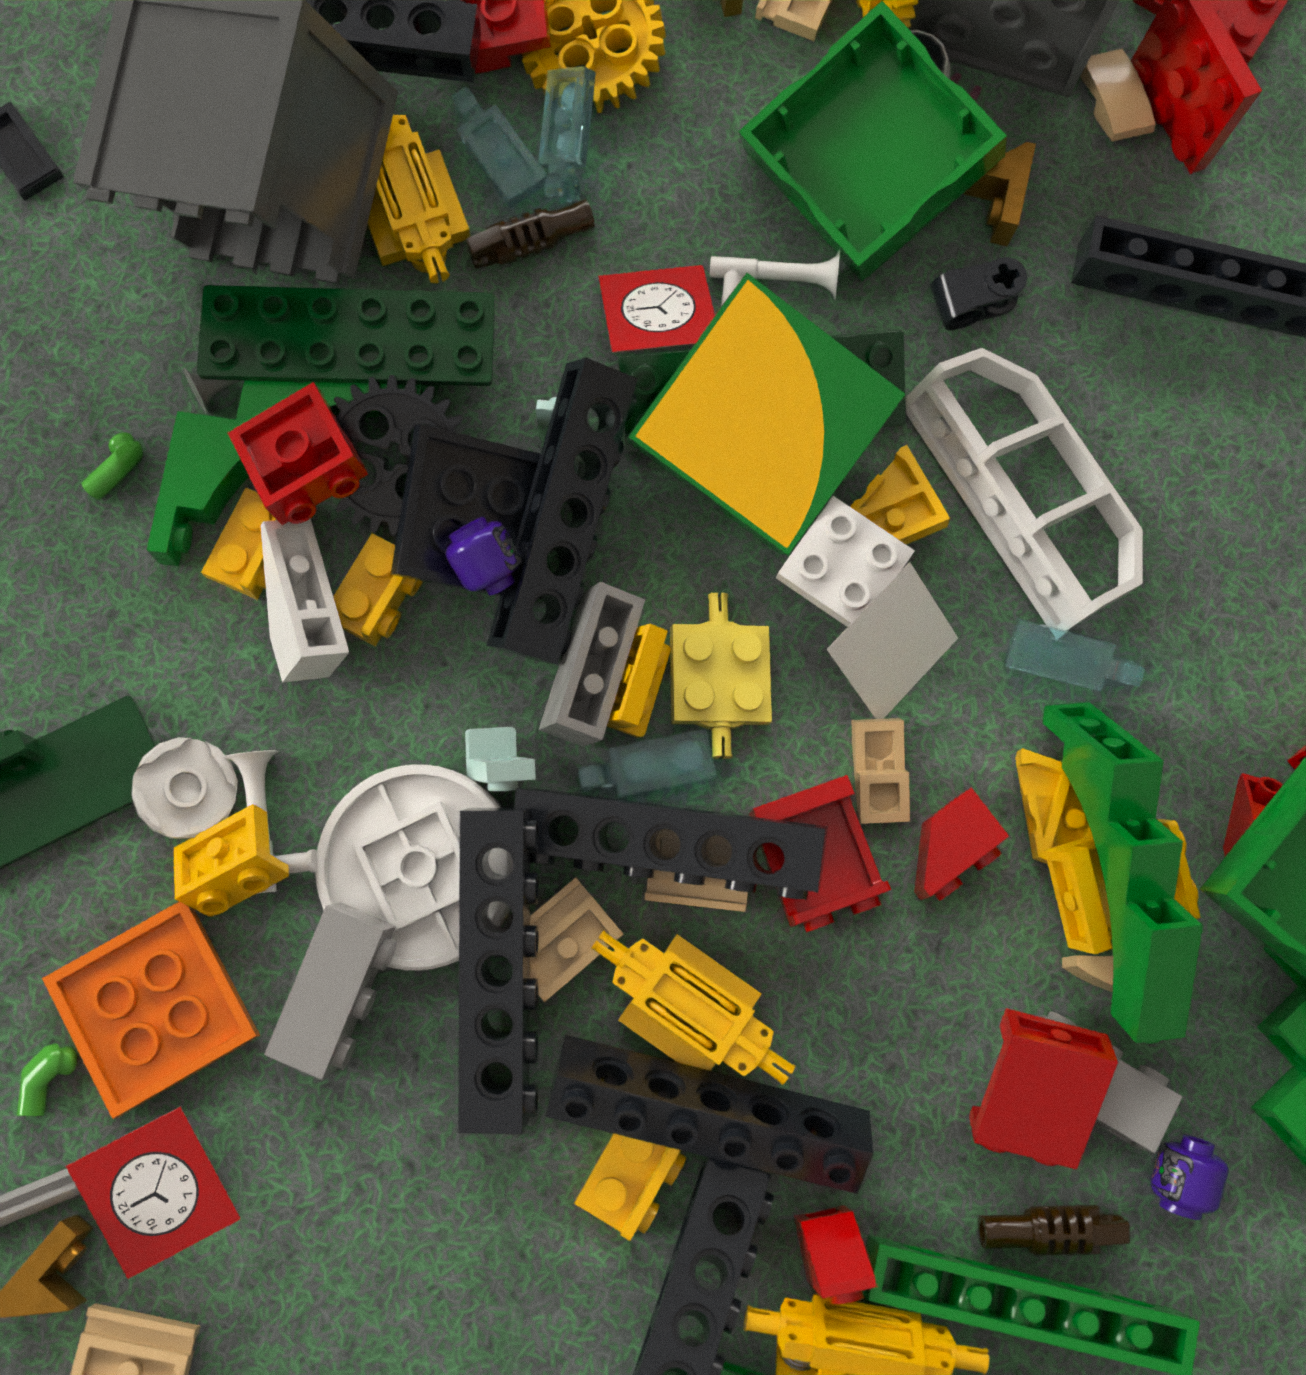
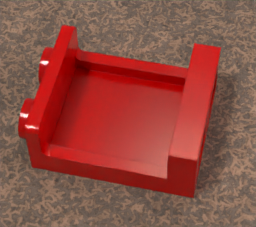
M848 775L755 807L748 814V816L828 826L820 890L818 892L809 891L808 899L806 900L779 896L790 928L803 923L807 933L834 923L831 912L850 906L853 915L880 906L882 903L878 895L891 890L888 880L883 882L850 800V797L855 793ZM770 842L761 844L760 848L769 871L781 869L784 864L782 849Z
M1006 1008L1000 1023L1003 1039L1002 1048L980 1107L972 1106L969 1114L974 1143L980 1144L993 1152H1011L1030 1157L1046 1166L1061 1165L1077 1170L1118 1065L1109 1036L1097 1031Z

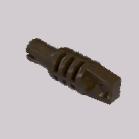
M583 199L572 205L549 212L546 208L541 209L540 207L534 209L532 214L526 212L521 214L520 218L514 216L509 218L508 222L499 221L487 227L486 230L467 238L468 253L475 269L498 263L500 265L517 261L519 257L522 259L529 257L530 253H534V255L539 254L545 248L547 251L551 250L558 244V240L564 237L594 229V216L588 200Z
M1097 1205L1031 1206L1024 1211L1023 1215H980L978 1218V1236L983 1249L1027 1248L1030 1253H1034L1036 1256L1101 1254L1100 1246L1130 1244V1224L1119 1214H1100V1209Z

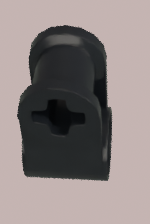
M1001 257L968 268L953 269L939 275L932 281L930 288L945 329L949 331L961 329L976 322L1011 312L1017 303L1018 295L1026 285L1027 272L1024 266L1016 259Z

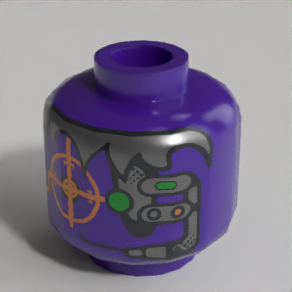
M480 517L462 526L449 536L452 543L447 548L446 557L466 590L472 592L485 589L488 595L491 596L506 589L515 582L511 573L521 564V556L502 523L498 521L487 523L485 517Z
M1183 1135L1181 1143L1166 1142L1160 1146L1150 1186L1154 1194L1160 1198L1159 1205L1162 1208L1193 1220H1201L1203 1214H1211L1219 1209L1229 1168L1224 1160L1213 1154L1214 1144L1195 1136Z

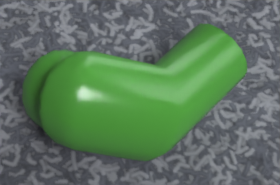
M121 432L110 439L108 446L112 454L82 481L81 484L84 490L93 498L101 500L141 461L143 457L142 445L139 441H135L134 437L129 433Z
M57 1043L47 1045L25 1065L21 1073L16 1115H45L48 1083L55 1078L56 1074L69 1075L76 1068L77 1052L73 1047H59Z

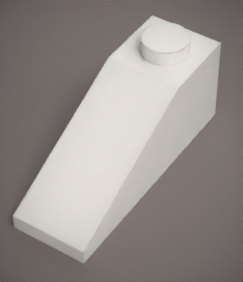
M311 519L300 524L288 522L283 526L277 520L263 521L261 524L269 633L282 682L328 678L349 654V649Z

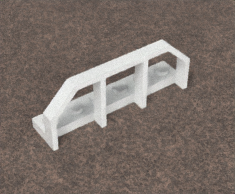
M980 348L939 363L906 396V415L1055 638L1143 584V529L1036 374ZM971 370L1020 394L1039 423L994 441L987 446L943 380ZM1048 436L1087 494L1057 507L1036 519L996 458ZM1095 505L1119 540L1118 586L1091 601L1044 529Z

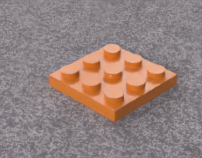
M181 902L175 903L42 978L112 1119L123 1116L261 1036L198 915L193 908Z

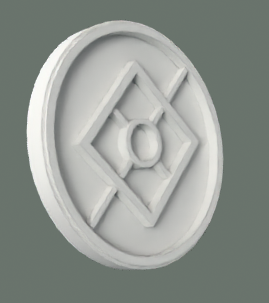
M413 764L394 767L374 774L362 781L343 797L328 818L319 840L317 872L315 874L317 890L323 910L326 905L341 902L395 925L396 928L391 940L397 942V946L388 965L391 968L428 970L459 961L460 810L466 808H502V806L479 783L450 769L432 765ZM493 848L488 857L491 870L501 876L509 875L513 869V859L510 853L502 848ZM491 902L488 908L490 921L497 927H501L511 910L510 907L503 902Z

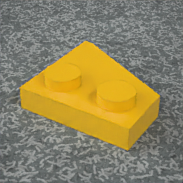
M908 445L901 447L896 452L892 463L881 475L877 474L867 486L866 493L860 499L855 500L850 506L906 545L947 528L950 521L949 515Z
M1022 748L1017 751L1015 760L1032 858L1048 864L1044 850L1092 836V832L1075 790L1062 769V762Z

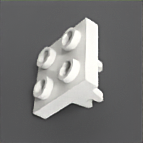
M832 496L779 570L776 579L848 627L897 576L915 550L835 496Z

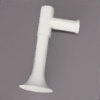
M840 250L829 261L814 264L711 256L710 278H724L721 306L746 273L755 279L818 284L827 288L833 294L834 300H836Z
M252 751L226 755L224 757L232 760L240 770L245 787L247 807L255 804L267 812L265 773L269 760L279 751ZM269 834L270 855L273 856V846ZM315 849L308 850V852L274 856L289 866V874L307 871L311 873L317 872V850ZM276 883L260 893L277 891Z

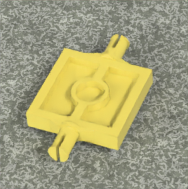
M718 592L708 594L709 621L702 624H672L670 628L671 724H695L712 730L711 758L719 759L722 756V759L732 758L731 730L743 725H769L772 722L769 626H746L729 622L728 594L721 593L718 597Z

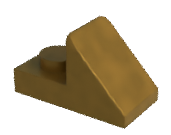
M1026 142L1005 153V157L964 192L965 195L991 201L986 218V224L993 226L990 243L1007 247L1019 226L1036 146L1034 143Z
M76 1214L61 1220L1 1289L0 1318L65 1312L87 1301L56 1272L58 1270L61 1274L66 1273L87 1250L82 1241L93 1227L81 1216Z

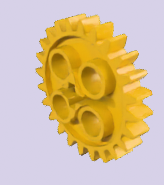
M546 0L551 48L522 53V61L526 73L530 74L535 89H543L546 100L550 101L558 95L562 109H566L572 100H575L579 113L584 112L588 102H594L597 112L602 113L605 100L610 99L617 109L620 108L619 95L625 93L633 100L637 98L634 88L636 83L644 87L650 86L647 71H660L658 57L665 55L663 39L666 38L660 6L654 5L653 0ZM605 11H612V12H610V13H608V14H604V15L601 14V13H603V12H605ZM570 27L566 31H559L562 28ZM618 49H628L622 53H614ZM586 65L582 69L572 70L576 66Z

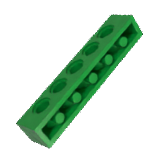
M872 1235L867 1236L865 1249L877 1285L875 1288L863 1290V1295L869 1301L1165 1373L1192 1375L1200 1321L1177 1309Z

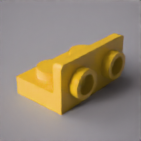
M245 487L201 571L206 578L258 600L263 589H266L261 524L263 521L276 520L264 507L257 492Z
M371 533L333 597L343 630L376 647L382 636L389 638L401 618V612L397 611L407 594L412 597L417 593L423 581L391 575L395 545Z
M653 624L637 627L608 720V727L636 738L645 735L671 652L670 646L664 643L667 630Z
M255 804L244 808L197 834L196 837L190 838L174 847L175 900L209 917L224 913L230 907L267 890L270 886L289 876V866L270 855L267 812Z
M613 1134L574 1204L620 1231V1236L630 1241L636 1230L643 1234L646 1233L660 1207L653 1199L663 1181L670 1186L674 1183L686 1161V1157L678 1149Z

